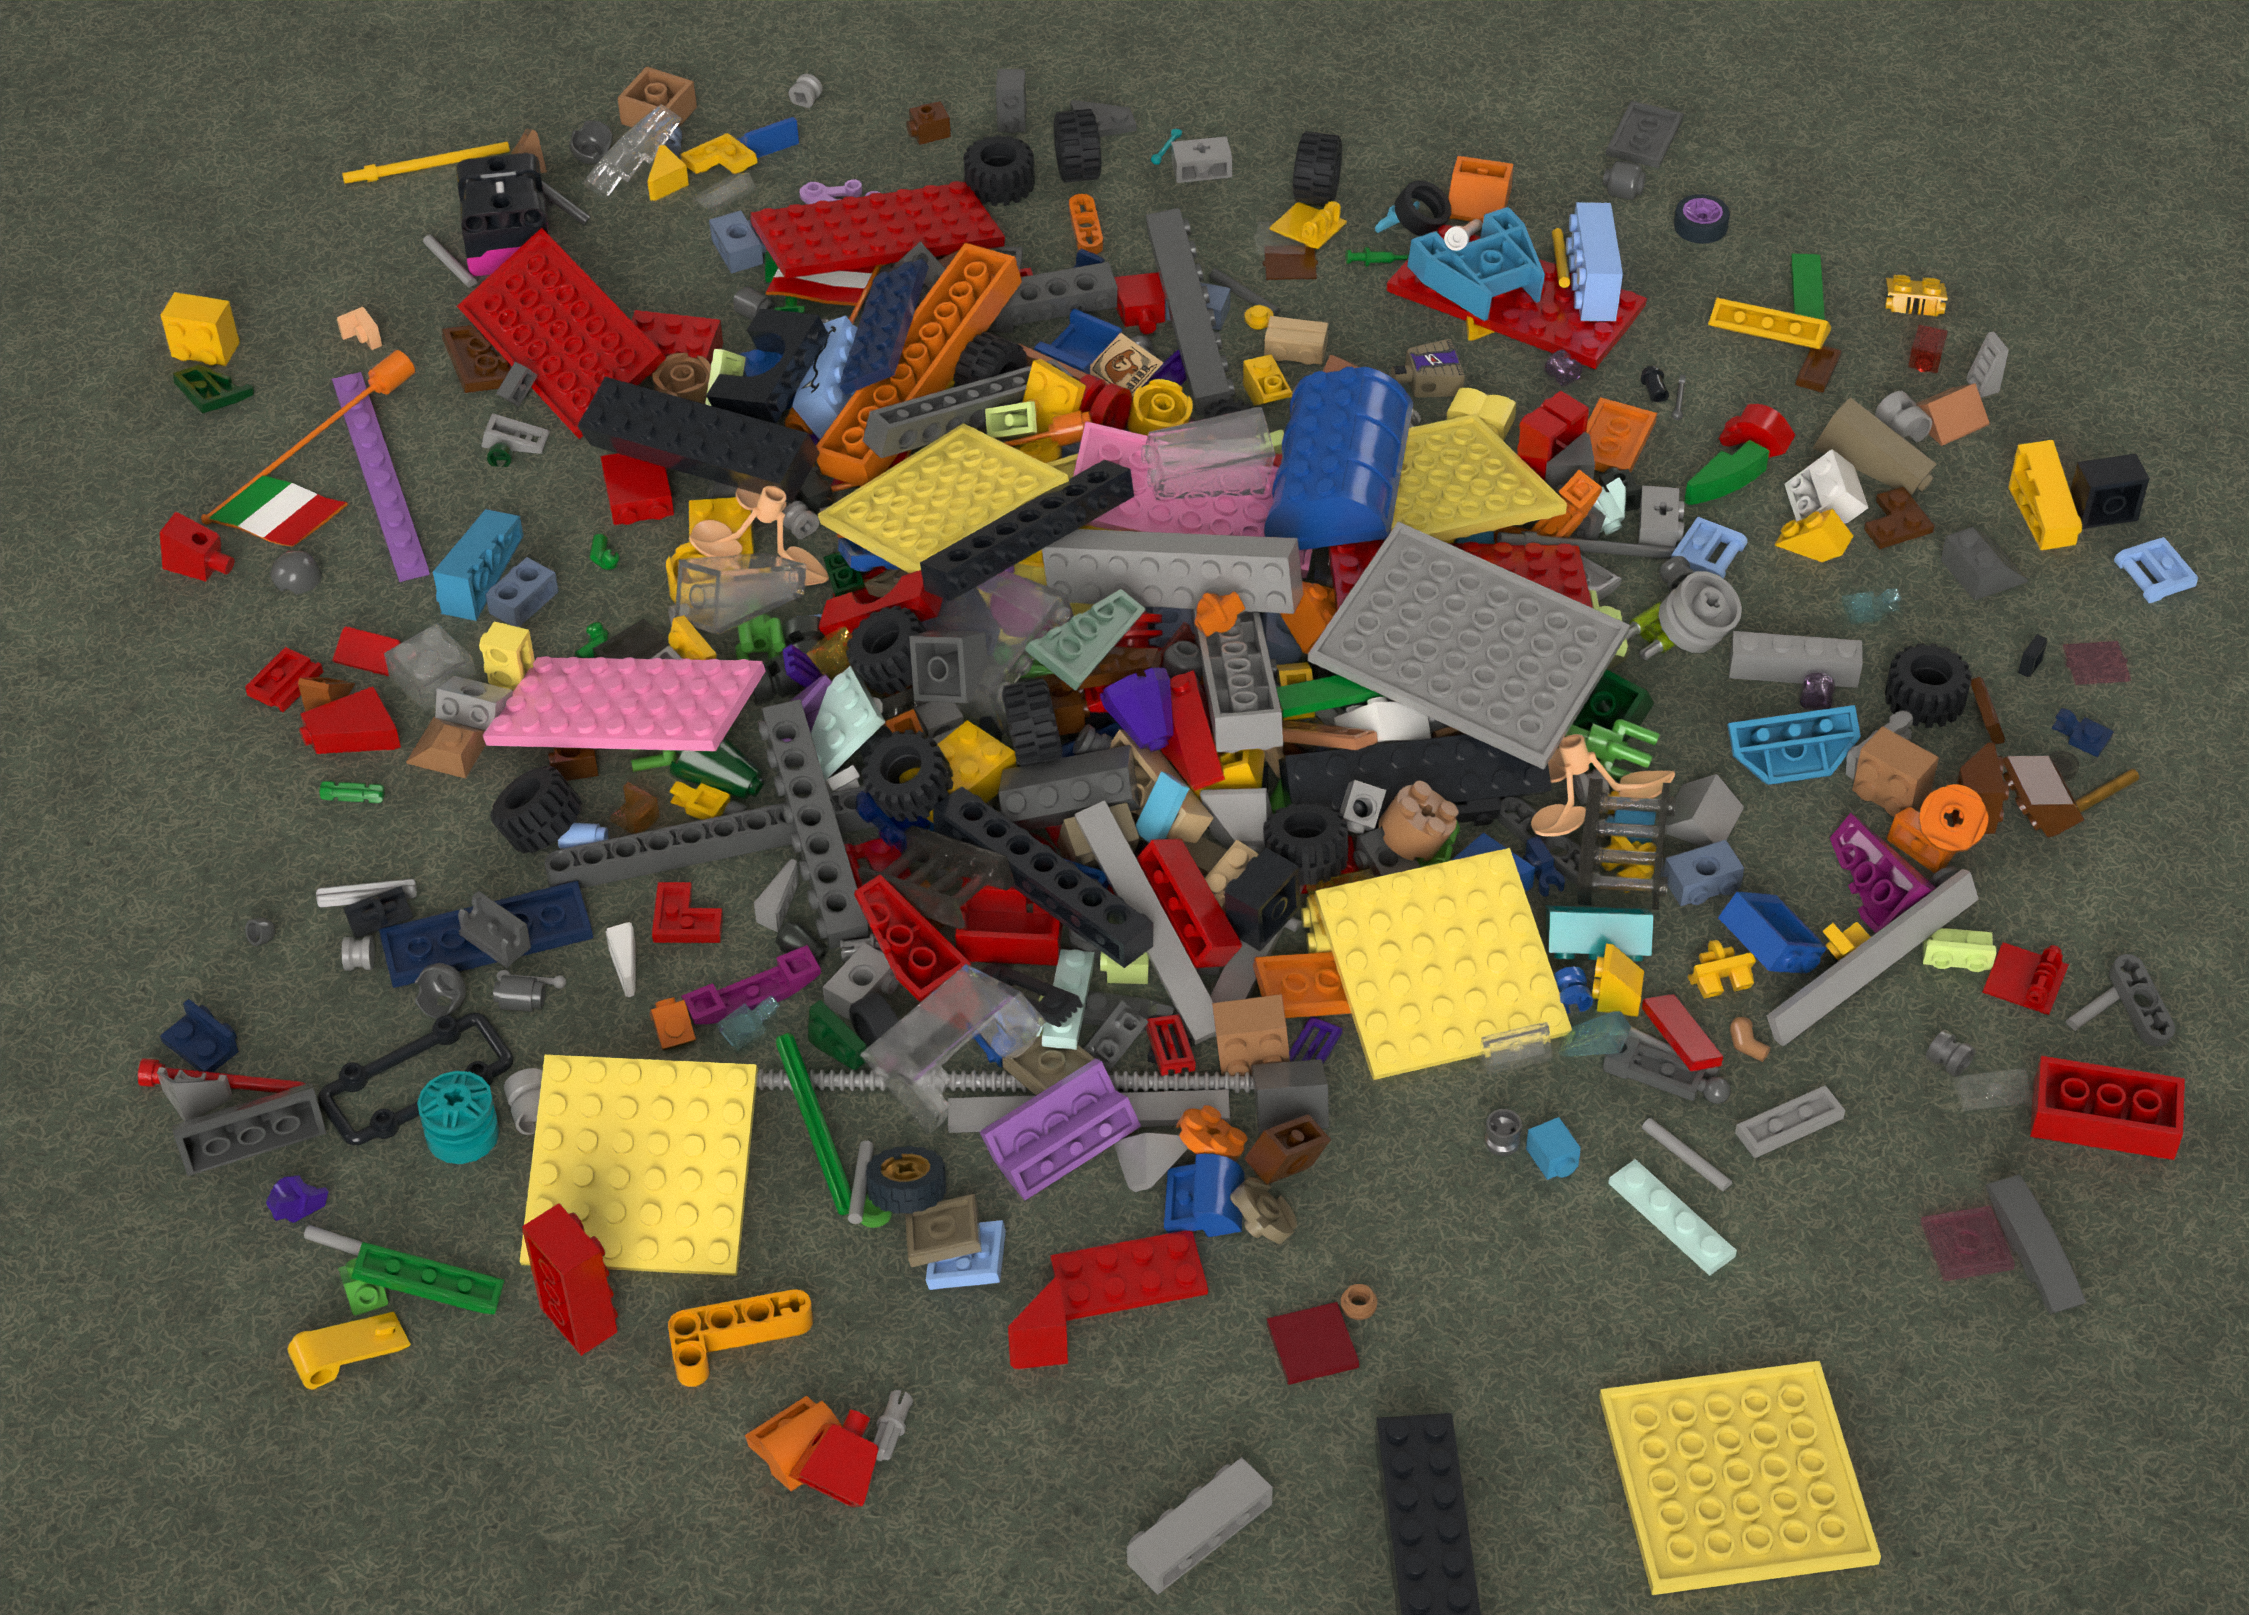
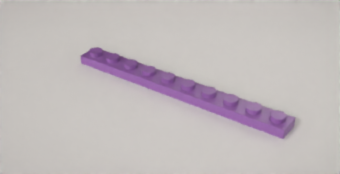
M361 372L332 379L341 408L367 389ZM367 395L343 416L398 580L402 582L429 575V569L369 395Z

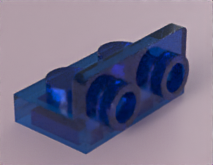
M861 791L857 794L856 811L859 816L868 824L872 822L879 829L878 833L881 839L890 847L894 845L900 852L930 828L931 823L922 816H918L917 821L910 822L908 818H905L903 822L897 821L894 816L889 818L877 806L869 792L865 794Z

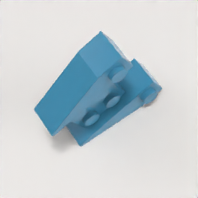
M1509 207L1485 214L1480 239L1469 242L1461 250L1456 251L1448 248L1444 239L1436 231L1411 239L1407 265L1423 284L1483 321L1488 320L1492 297L1522 287L1536 303L1540 302L1545 273L1525 224Z

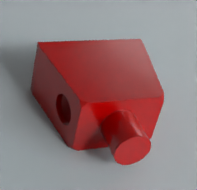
M1158 272L1114 277L1118 287L1117 307L1115 309L1125 327L1139 326L1141 333L1151 334L1156 330V323H1165V296Z
M178 512L172 515L159 532L162 569L205 582L215 570L226 575L231 572L235 560L233 557L221 553V539L218 533Z
M850 1409L842 1427L833 1423L823 1424L791 1470L789 1477L845 1505L863 1507L878 1454V1446L862 1438L870 1418L863 1413Z

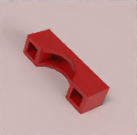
M919 570L902 576L888 594L869 604H862L852 592L827 600L818 629L838 648L847 645L848 640L853 637L851 635L853 630L860 626L859 623L863 619L866 620L875 611L880 612L885 607L892 609L894 606H900L902 609H910L919 621L922 622L938 617L943 598L924 590L922 573Z

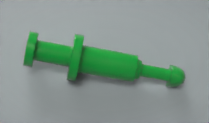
M1365 247L1363 253L1351 252V249H1347L1345 255L1346 264H1351L1353 261H1364L1365 267H1368L1370 263H1392L1394 260L1407 261L1409 258V254L1394 255L1392 252L1370 251L1369 247Z

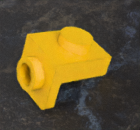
M1855 922L1843 933L1834 923L1823 930V933L1829 940L1825 946L1837 961L1871 938L1858 922Z

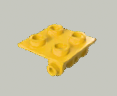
M1336 201L1328 202L1324 209L1320 210L1297 202L1271 225L1269 230L1304 243L1308 247L1319 249L1347 224V221L1340 218L1341 206Z
M1894 275L1893 279L1886 278L1888 295L1892 297H1886L1885 309H1891V312L1906 313L1907 300L1910 297L1908 314H1912L1914 298H1919L1917 315L1921 314L1923 299H1925L1923 315L1938 317L1939 314L1945 313L1946 303L1941 302V300L1947 301L1948 297L1945 283H1940L1939 279L1923 278L1922 281H1913L1911 277L1906 275Z

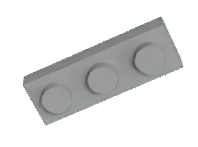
M1825 1085L1737 1124L1735 1134L1755 1159L1844 1119L1845 1109Z

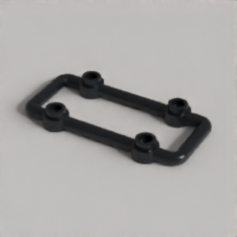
M470 1013L457 1020L451 1016H441L435 1021L431 1033L365 1066L356 1062L345 1064L339 1072V1079L327 1084L320 1090L318 1101L347 1144L361 1145L376 1137L387 1139L398 1132L400 1125L419 1116L417 1102L395 1113L389 1109H379L371 1117L369 1126L355 1132L332 1097L344 1091L357 1092L362 1090L367 1085L368 1079L437 1044L450 1045L455 1043L461 1037L460 1032L473 1026L478 1028L499 1060L490 1065L482 1061H474L468 1065L465 1072H472L482 1077L490 1086L493 1082L492 1078L506 1072L513 1065L514 1057L512 1052L483 1014Z

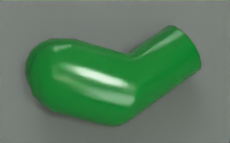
M596 534L592 540L590 560L604 570H612L618 565L619 554L617 552L614 555L611 554L612 549H607L608 538L603 534Z
M597 621L587 627L586 632L590 636L589 642L575 651L577 658H595L605 651L608 642V631L603 628L602 623Z

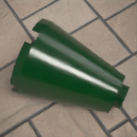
M724 737L716 751L676 750L681 756L678 763L672 761L670 765V773L678 779L697 785L703 783L743 799H748L750 795L756 797L764 785V780L762 779L763 772L726 737Z

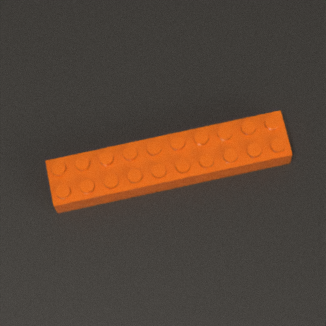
M967 243L962 246L915 310L895 375L856 390L816 445L820 452L816 460L822 475L857 486H863L888 469L898 454L880 458L863 442L870 411L944 391L954 377L956 364L966 345L976 335H981L982 332L988 330L1021 284L1022 280L1015 256Z

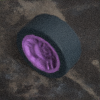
M1695 194L1685 197L1678 202L1675 210V231L1680 237L1689 242L1708 244L1719 241L1726 235L1728 230L1729 208L1722 200L1715 196Z

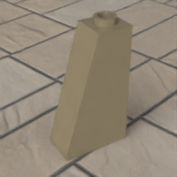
M1851 397L1834 413L1813 446V449L1823 454L1833 449L1854 465L1856 470L1894 489L1904 486L1911 496L1917 489L1923 492L1934 479L1930 474L1937 465Z

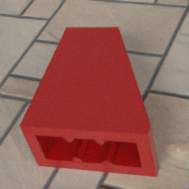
M373 686L300 713L303 727L299 728L301 738L305 746L312 745L316 754L395 750L401 747L396 726Z

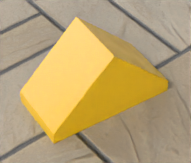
M659 145L647 180L650 200L656 201L689 185L686 164L665 145Z

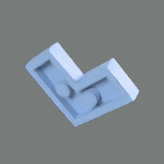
M1003 1220L979 1223L982 1252L929 1263L926 1273V1282L929 1290L1000 1283L1006 1233Z

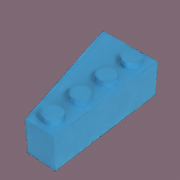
M485 509L435 568L433 576L437 590L436 600L440 604L441 614L474 621L478 619L487 602L485 593L498 583L523 538L520 516Z

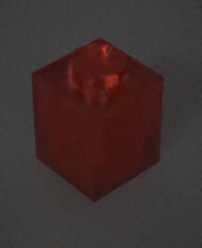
M1919 325L1908 367L1921 372L1938 373L1948 331Z

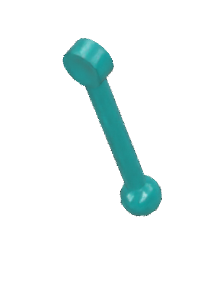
M1173 129L1171 137L1157 154L1152 155L1151 162L1153 164H1160L1162 161L1161 157L1172 145V142L1182 136L1180 129Z

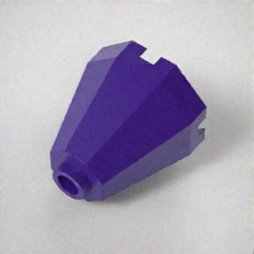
M1165 668L1144 670L1146 677H1138L1136 673L1129 675L1106 687L1103 690L1104 693L1099 695L1104 708L1139 748H1149L1150 752L1168 746L1167 740L1174 735L1170 678Z

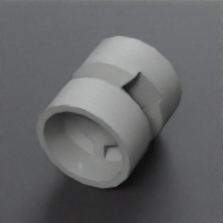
M1903 391L1891 393L1882 400L1876 409L1875 417L1901 437L1910 436L1916 443L1923 440L1931 430L1932 419Z
M529 1068L520 1070L511 1075L504 1084V1092L508 1104L511 1106L516 1129L521 1134L531 1135L535 1133L533 1122L537 1121L543 1072L540 1069Z

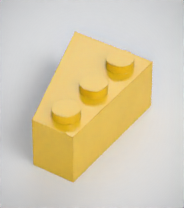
M2047 440L2018 445L2008 488L2040 550L2076 545L2078 535L2082 532V522L2077 514L2054 441Z

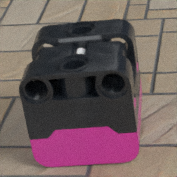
M531 153L472 158L458 163L456 166L457 186L468 270L473 276L491 275L541 228L549 235L539 159Z

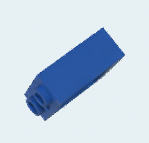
M1736 892L1718 917L1768 971L1808 973L1819 965L1820 957L1827 949L1818 937L1777 895Z

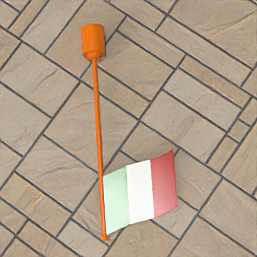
M399 350L392 352L368 372L370 386L213 511L207 515L203 514L201 516L202 523L208 525L213 522L237 528L266 541L284 546H295L345 508L348 503L320 496L294 483L268 477L267 475L371 392L375 391L385 395L390 394L415 374V368L411 360Z

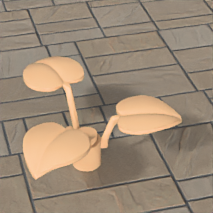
M776 486L764 487L761 494L737 488L735 495L738 503L743 508L751 510L752 513L736 533L732 534L730 528L721 522L705 520L693 528L689 537L691 544L705 556L721 561L732 560L742 552V546L736 539L742 536L756 516L764 523H772L774 520H777V551L781 557L776 560L775 568L779 575L786 581L800 586L821 584L829 580L827 571L809 552L795 546L789 547L786 551L784 550L783 520L785 514L782 511L786 507V494Z
M1573 734L1566 736L1548 762L1551 783L1560 782L1567 777L1568 802L1566 805L1554 804L1539 810L1532 818L1531 827L1535 834L1552 837L1573 832L1584 823L1587 817L1586 809L1581 806H1574L1573 775L1586 772L1591 762L1615 791H1620V799L1629 803L1646 802L1660 795L1674 779L1675 772L1639 771L1623 776L1620 783H1616L1597 760L1595 752H1588L1582 735Z

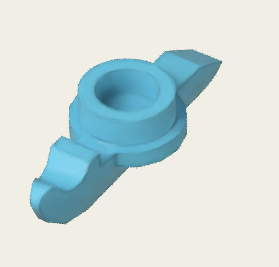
M1415 201L1413 204L1418 210L1420 202ZM1395 205L1389 208L1387 217L1381 219L1376 225L1375 231L1377 233L1400 222L1395 213Z

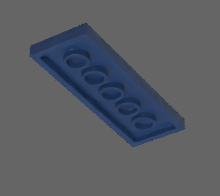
M923 258L914 262H906L898 269L891 272H882L874 278L839 384V388L845 395L895 375L929 268Z
M578 881L494 901L527 924L531 948L522 956L593 939L591 925ZM473 906L464 909L470 914ZM459 910L379 929L393 988L415 983L423 969L431 964L444 963L460 972L497 963V961L459 935V930L461 929L458 918Z

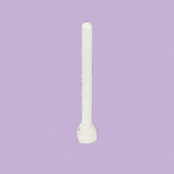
M1475 219L1464 227L1454 226L1450 228L1444 237L1447 247L1456 251L1463 249L1468 244L1470 236L1482 228V221Z

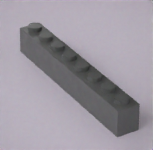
M1180 208L1147 214V232L1196 415H1203L1206 408H1210L1211 403L1215 402L1218 405V400L1224 399L1225 403L1229 402V398L1235 396V389L1232 378L1226 379L1225 373L1229 372L1226 355L1220 356L1219 349H1222L1219 331L1214 332L1212 326H1216L1214 311L1212 308L1207 309L1206 303H1210L1207 286H1201L1200 281L1203 280L1201 264H1195L1193 259L1197 258V251L1194 240L1189 241L1187 237L1191 235L1188 218H1182Z

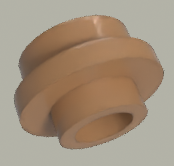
M1355 1284L1342 1294L1341 1309L1346 1316L1352 1319H1367L1377 1309V1297L1368 1286ZM1356 1300L1363 1301L1365 1305H1355L1353 1304V1302Z

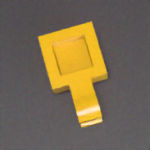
M676 781L670 789V793L674 794L670 802L684 807L686 814L700 820L721 816L730 802V794L703 783L697 789H694L682 782Z

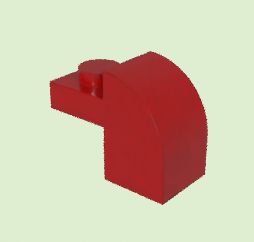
M1748 404L1741 416H1735L1727 421L1725 429L1718 439L1722 445L1727 447L1751 440L1770 450L1768 457L1770 458L1785 454L1796 435L1786 419L1775 409L1762 404Z

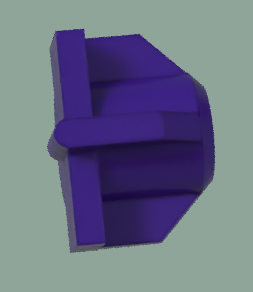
M299 1175L286 1176L275 1183L266 1200V1205L272 1212L275 1221L287 1219L289 1222L294 1223L325 1207L328 1190L326 1187L317 1189L314 1186L305 1184Z

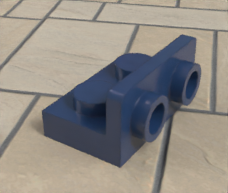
M188 999L183 1003L186 1015L160 1035L161 1041L198 1071L214 1072L239 1052L235 1041L237 1035L230 1025L225 1022L221 1024L215 1020L207 1007L204 1005L197 1006Z

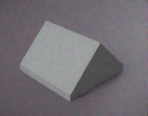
M1717 774L1681 786L1658 831L1700 847L1723 840L1727 841L1744 806Z

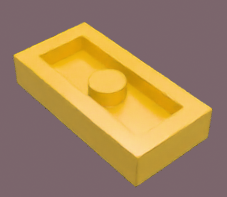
M684 615L673 618L668 643L682 659H716V652Z

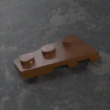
M471 325L442 329L443 342L464 392L499 389L510 371L506 359L502 355L497 356L491 350V344Z
M1114 647L1078 689L1114 684L1135 673L1138 677H1146L1144 670L1159 668L1162 660L1159 651L1153 648ZM1060 679L1063 691L1074 690Z

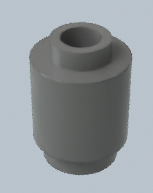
M748 286L739 290L733 299L735 312L750 320L754 319L760 308L775 310L778 307L771 297Z
M503 975L501 982H495L493 1000L494 1002H499L501 1010L534 1012V1009H543L546 995L545 982L537 981V978Z

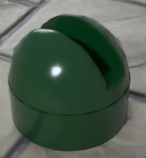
M495 443L489 449L487 455L488 463L491 466L499 467L496 460H506L501 467H508L513 456L511 447L506 443Z

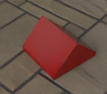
M1056 1277L1008 1326L1010 1366L1013 1368L1024 1369L1068 1364L1067 1327L1061 1281Z

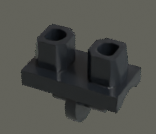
M402 886L343 907L355 939L413 918Z

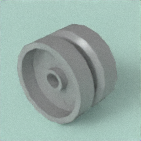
M1696 571L1688 575L1679 583L1676 589L1672 590L1665 597L1659 608V620L1665 634L1679 648L1691 653H1704L1715 647L1724 636L1736 627L1741 619L1742 607L1737 593L1722 577L1708 571Z

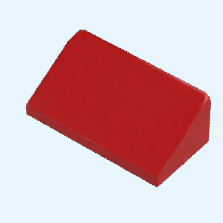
M345 626L341 632L333 656V662L390 677L404 656L401 641L398 639Z

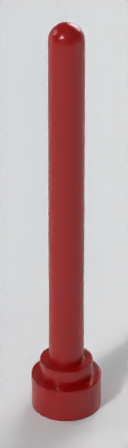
M143 1058L138 1069L139 1086L155 1087L156 1084H160L157 1071L159 1067L166 1068L165 1064H161L157 1059ZM166 1068L168 1076L172 1080H174L179 1070H183L186 1075L194 1078L201 1077L204 1072ZM204 1072L206 1073L204 1081L218 1080L220 1074L227 1075L230 1088L280 1093L292 1087L306 1085L301 1081Z

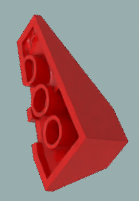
M1195 671L1176 675L1170 679L1174 735L1167 740L1169 745L1160 750L1168 761L1170 760L1176 767L1178 773L1190 787L1196 791L1226 779L1220 753L1216 752L1206 695Z
M881 874L855 890L854 896L896 979L919 1002L931 1003L934 1000L944 1002L966 987L971 963Z

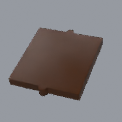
M1264 247L1265 261H1263V266L1266 267V280L1317 279L1316 265H1318V261L1315 260V248Z

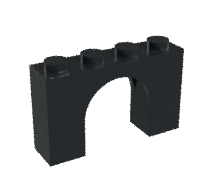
M760 308L747 328V332L757 350L783 353V356L773 368L760 375L743 377L719 374L706 395L711 406L776 424L830 336L819 315Z

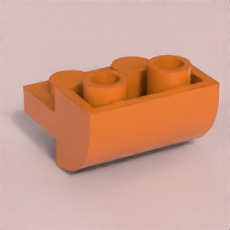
M805 1396L746 1434L745 1438L748 1446L768 1463L772 1475L790 1491H793L800 1485H803V1483L789 1477V1474L823 1424L833 1423L840 1427L842 1425L823 1401L816 1404L808 1396Z

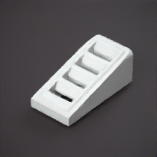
M628 922L607 928L606 937L608 949L625 996L631 997L634 996L636 991V942L632 923Z

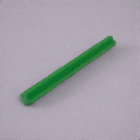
M791 1033L779 1035L776 1038V1046L838 1214L847 1215L849 1214L852 1191L794 1035Z

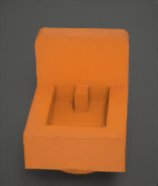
M668 998L655 1003L656 1008L651 1009L650 1017L654 1022L662 1050L696 1041L685 1000L676 1002L675 998Z

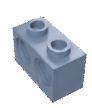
M526 557L485 594L488 610L491 615L512 626L520 627L559 591L555 572Z

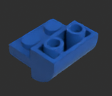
M1196 1154L1195 1164L1168 1169L1164 1229L1169 1234L1185 1230H1203L1207 1237L1242 1232L1243 1214L1230 1199V1194L1244 1182L1245 1172L1241 1166L1225 1156Z

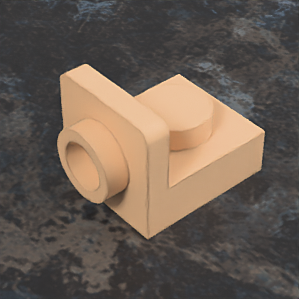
M364 307L337 318L343 340L356 335L360 343L366 342L371 350L382 346L378 326Z

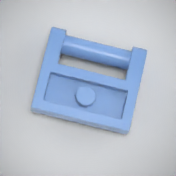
M1697 517L1672 553L1671 558L1683 556L1689 562L1690 569L1695 572L1708 571L1724 579L1726 569L1738 551H1743L1748 541L1740 532ZM1720 542L1727 544V547L1715 564L1708 561Z
M2165 537L2122 550L2114 558V562L2120 569L2124 568L2144 592L2143 597L2148 603L2195 587L2198 581V576ZM2140 560L2159 583L2153 584L2137 565L2136 561Z

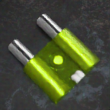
M1662 602L1656 603L1629 622L1630 629L1626 640L1639 634L1650 643V645L1640 651V656L1644 660L1649 659L1659 651L1665 653L1676 646L1661 627L1659 608Z

